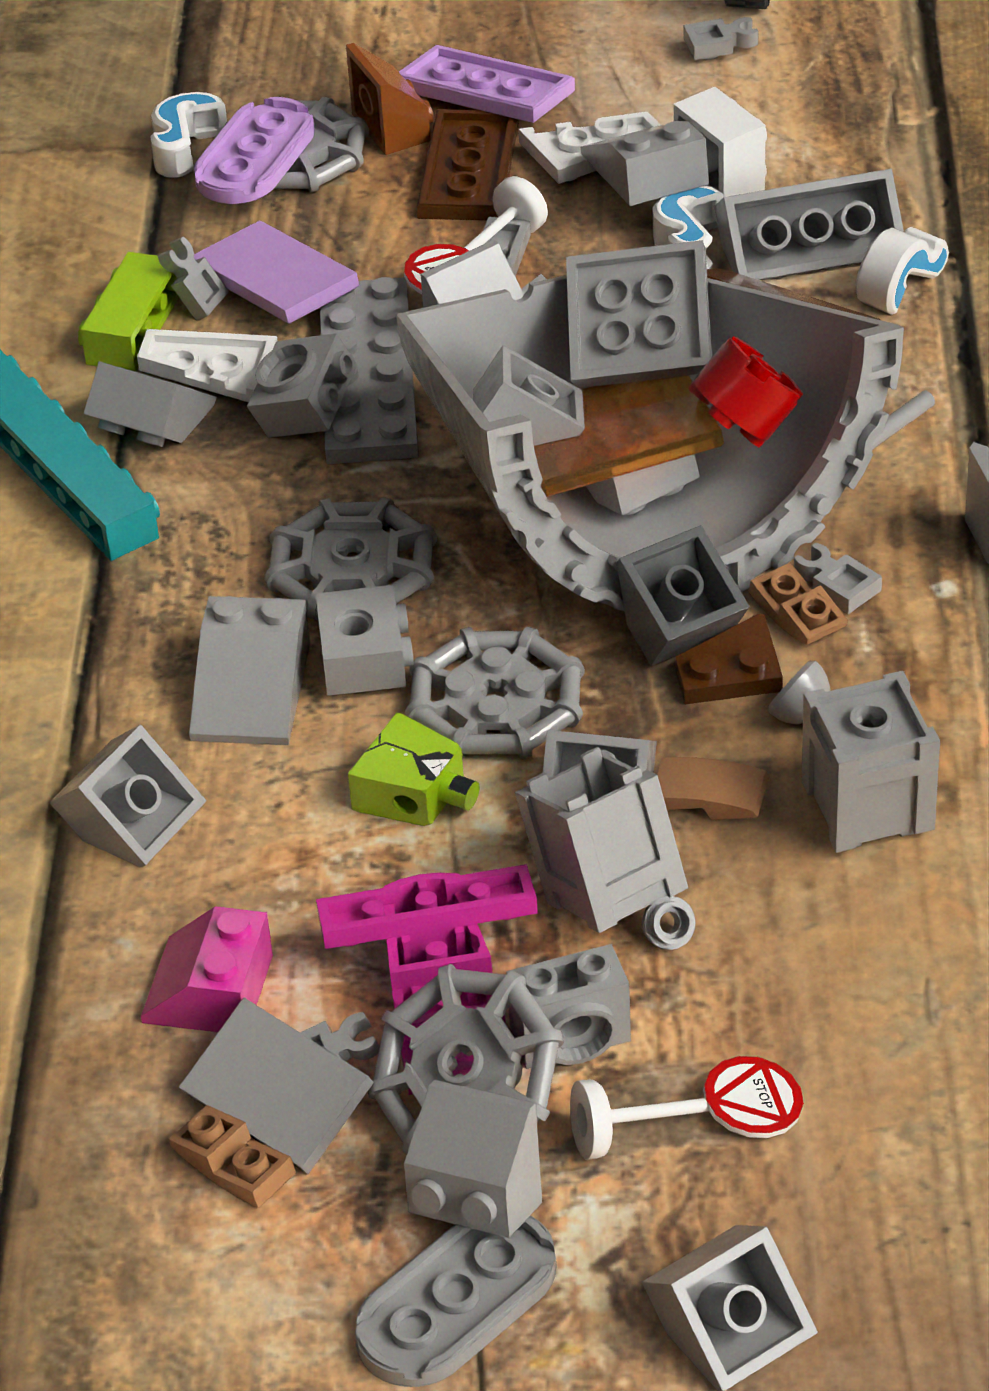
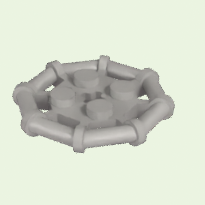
M322 97L319 101L297 100L308 108L310 115L312 114L315 133L310 143L274 189H308L310 193L319 191L320 185L347 171L355 172L362 166L364 162L362 149L364 139L369 134V127L363 118L351 116L336 106L334 100L328 97ZM348 139L347 145L336 142V140ZM332 160V161H330V162H328V163H326V164H324V165H322V166H320V167L314 169V167H316V166H318V165L324 163L325 161Z
M382 497L378 502H331L329 498L319 500V506L287 526H277L270 534L269 539L272 544L270 567L264 577L268 588L274 592H281L289 599L306 600L307 617L318 620L315 593L389 585L388 580L397 577L400 579L392 585L394 586L396 604H398L418 590H427L434 581V575L431 571L432 549L437 542V535L430 525L418 523L396 508L392 499ZM324 525V530L315 535L314 530ZM390 525L397 531H394L390 528V532L387 533L382 529V526L386 527ZM294 549L302 551L301 558L289 561L290 553ZM413 549V561L399 557L400 551ZM349 552L357 553L356 556L347 557ZM309 579L313 584L314 591H310L297 580Z
M529 626L525 627L523 631H473L471 627L460 629L459 636L428 656L417 657L413 661L414 666L409 668L410 675L412 676L410 704L405 710V715L458 743L462 749V759L467 754H518L521 759L532 756V750L546 741L547 730L561 731L566 727H574L583 716L579 703L580 680L584 675L585 669L581 660L574 656H567L540 637L538 629ZM466 654L467 661L452 671L444 669ZM534 655L551 669L541 671L531 664L529 660ZM431 687L445 691V699L434 702L430 701ZM560 688V699L557 702L545 699L547 691ZM492 692H501L504 693L505 696L502 697L496 694L487 696V694ZM445 720H451L453 723L459 726V728L456 729ZM487 730H500V734H487Z
M448 964L440 967L437 976L393 1011L386 1010L381 1019L385 1021L373 1077L374 1083L368 1090V1096L370 1099L378 1102L402 1140V1149L406 1155L419 1116L415 1121L399 1094L403 1090L411 1089L422 1107L428 1086L434 1080L536 1103L537 1121L540 1119L546 1121L550 1114V1111L547 1110L557 1052L558 1048L564 1044L562 1031L554 1029L527 989L525 976L516 971H511L506 975L456 969L453 964ZM462 992L492 995L485 1008H466L461 1005L460 999ZM442 1000L443 1008L418 1028L411 1025ZM509 1006H513L531 1034L514 1038L502 1019ZM407 1035L411 1038L409 1048L413 1050L411 1064L406 1062L404 1072L397 1073L404 1037ZM460 1052L467 1056L473 1055L474 1062L472 1063L471 1070L466 1075L460 1073L453 1076L452 1071L458 1066L455 1056ZM534 1052L525 1096L515 1090V1086L522 1077L520 1059L521 1055Z

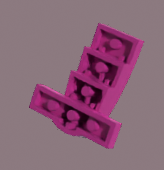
M527 864L464 875L441 872L418 874L399 879L380 889L316 899L325 949L341 946L350 947L359 943L386 939L394 1009L437 976L438 969L442 966L453 964L456 969L493 973L491 955L478 923L511 920L520 916L538 914L537 896ZM462 992L460 996L461 1005L472 1009H477L476 1007L485 1008L492 995ZM442 1000L411 1025L418 1028L443 1008ZM504 1014V1016L502 1017V1019H503V1021H504L505 1024H506V1018H505V1014ZM407 1035L404 1037L401 1052L403 1070L405 1069L406 1062L411 1064L413 1050L409 1048L411 1038ZM460 1052L455 1056L458 1066L452 1071L453 1076L460 1073L466 1075L471 1070L472 1063L474 1062L473 1055L467 1056ZM408 1089L409 1095H413L411 1089Z

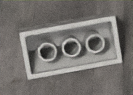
M892 168L723 197L714 206L722 249L732 271L757 280L861 263L869 245L879 233L890 228L904 232Z

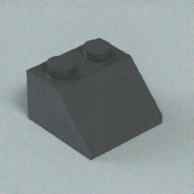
M702 525L623 556L617 561L627 626L650 666L682 654L732 628L740 622L750 607Z

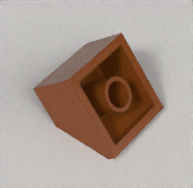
M355 43L347 44L346 54L352 115L363 118L366 121L370 137L384 154L388 155L429 142L431 140L430 124L433 123V112L429 102L426 99H421L415 92L409 79L405 80L393 65Z

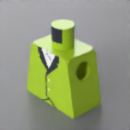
M398 712L348 773L352 810L420 826L432 824L446 804L469 811L476 803L480 790L479 782L464 777L462 749L458 743Z

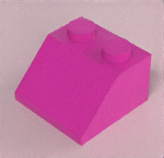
M215 906L170 935L141 1014L142 1023L219 1032L243 998L257 1005L273 957L267 912Z

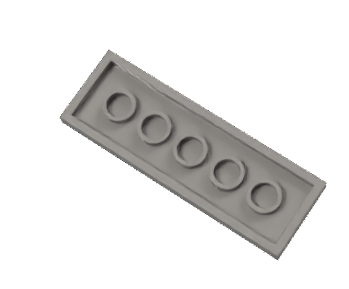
M381 277L376 280L359 281L360 286L320 307L321 335L337 333L357 364L329 431H325L327 464L418 458L413 370L406 359L401 345L396 314L409 311L407 281L405 277Z

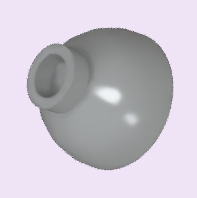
M808 661L768 705L769 714L785 723L803 724V694L819 689H824L825 692L830 691L828 677L817 661Z

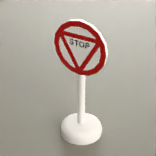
M516 176L505 178L495 188L492 199L498 218L464 248L453 244H434L413 252L406 260L404 277L409 286L422 294L421 273L485 244L512 219L530 221L531 233L535 232L546 222L548 216L547 204L540 191L524 178Z
M738 1056L724 1060L709 1072L704 1084V1098L611 1109L608 1097L598 1082L590 1079L574 1082L571 1089L570 1118L572 1132L577 1149L585 1160L596 1159L608 1153L612 1143V1124L708 1111L717 1122L729 1131L746 1137L770 1138L787 1132L797 1123L804 1104L802 1090L792 1074L777 1063L760 1057Z

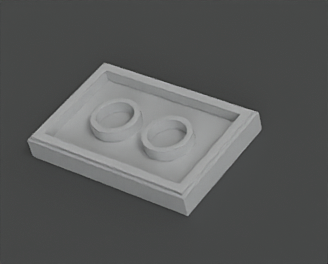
M243 998L180 1084L179 1088L203 1106L209 1105L246 1122L250 1136L253 1139L291 1156L293 1164L309 1174L374 1082L362 1071L251 1001Z

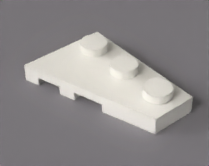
M639 112L598 118L594 126L573 127L571 122L555 124L556 131L535 133L533 127L518 129L519 143L560 184L596 171L581 155V146L660 126L661 124L648 112Z
M147 329L137 356L139 371L249 402L258 383L255 376L257 367L262 359L273 350L278 340L277 336Z

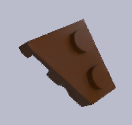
M764 613L757 614L676 656V674L685 705L776 693L783 689V675Z

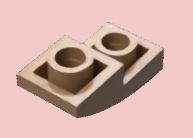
M791 562L750 582L748 592L759 606L783 630L806 645L847 626L848 619L820 585L811 589Z
M697 757L662 758L657 773L667 810L704 808L711 820L758 818L770 778L767 771L760 768L730 761Z
M206 1105L168 1139L171 1147L199 1172L227 1192L258 1209L296 1174L291 1156L252 1139L246 1122L209 1105Z

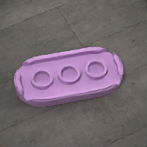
M270 97L264 99V104L255 107L254 102L242 106L231 117L194 165L195 184L199 193L212 201L226 204L246 203L270 193L314 136V120L312 114H309L308 108L297 100L285 97Z

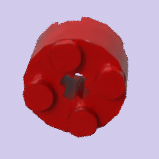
M733 336L721 345L688 389L705 404H713L708 413L722 426L731 429L734 424H737L741 427L740 433L748 441L760 448L794 409L803 392L783 371L778 373L762 359L764 357L763 354L746 342Z

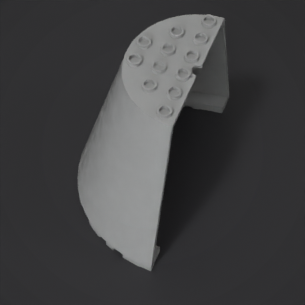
M567 275L530 283L528 290L518 300H513L510 291L503 289L396 314L401 345L411 369L515 540L534 563L569 590L595 603L608 604L622 611L625 610L617 561L619 558L702 525L738 588L743 592L749 589L751 580L770 567L777 569L788 564L794 559V554L800 545L811 543L826 528L821 523L822 519L831 511L846 486L853 490L855 489L873 456V442L879 434L883 433L889 413L882 410L888 388L897 389L902 360L904 327L707 278L712 357L723 343H726L729 338L735 336L763 354L764 357L762 359L778 373L783 371L801 389L803 395L771 437L758 448L740 433L741 427L737 424H734L731 429L722 426L708 413L713 404H705L689 391L688 387L697 375L579 388L582 390L585 429L636 404L689 428L700 478L683 485V489L676 494L661 496L645 504V507L637 513L620 515L595 501L562 450L561 440L534 446L530 419L520 414L489 422L473 401L474 387L502 345L572 384L570 374Z

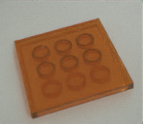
M689 375L587 387L581 389L585 429L581 435L534 446L538 467L543 478L541 488L546 497L714 449L725 444L722 430L717 421L708 413L709 408L707 404L689 391L688 387L693 382Z

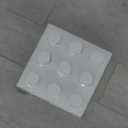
M703 240L566 257L572 385L577 388L697 375L712 358L706 248Z

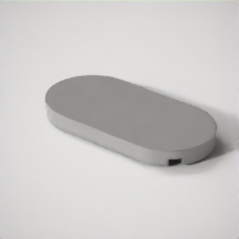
M529 1216L510 1238L456 1224L373 1291L360 1306L356 1319L355 1336L357 1352L362 1363L379 1379L404 1387L426 1386L451 1376L548 1292L555 1279L557 1268L551 1234L540 1221L532 1216Z

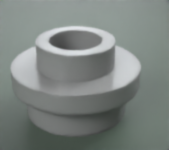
M661 897L646 907L642 917L643 932L648 941L658 948L667 950L680 948L691 939L694 933V912L690 905L679 897ZM668 912L674 918V927L666 933L660 927V919L663 914Z

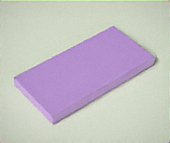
M435 45L399 71L405 80L409 79L415 92L420 96L532 123L575 91V78L572 76L440 45Z
M260 220L194 254L195 260L202 257L206 258L227 289L288 324L360 286L355 271Z

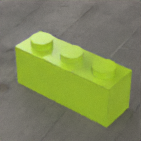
M127 252L120 266L112 271L109 284L104 292L97 296L94 308L87 320H83L79 326L78 342L80 346H83L86 365L98 366L100 361L134 372L137 371L139 367L137 356L146 330H161L179 299L178 294L171 286L177 280V277L173 272H168L162 267L158 256Z

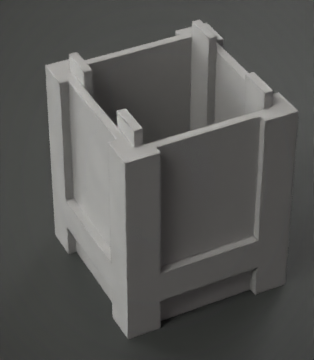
M904 671L885 674L883 679L832 691L825 692L824 689L804 693L802 784L808 796L814 795L829 826V840L835 852L855 849L862 846L863 842L900 834L902 837L935 830L940 739L933 726L927 727L910 695V683Z
M596 747L580 755L581 763L555 776L548 778L546 773H542L527 780V787L516 791L515 795L547 904L556 909L563 907L587 921L589 928L601 933L617 925V921L651 905L657 899L664 896L672 897L688 889V884L658 775L648 770L642 772L639 766L633 768L616 760L613 753Z

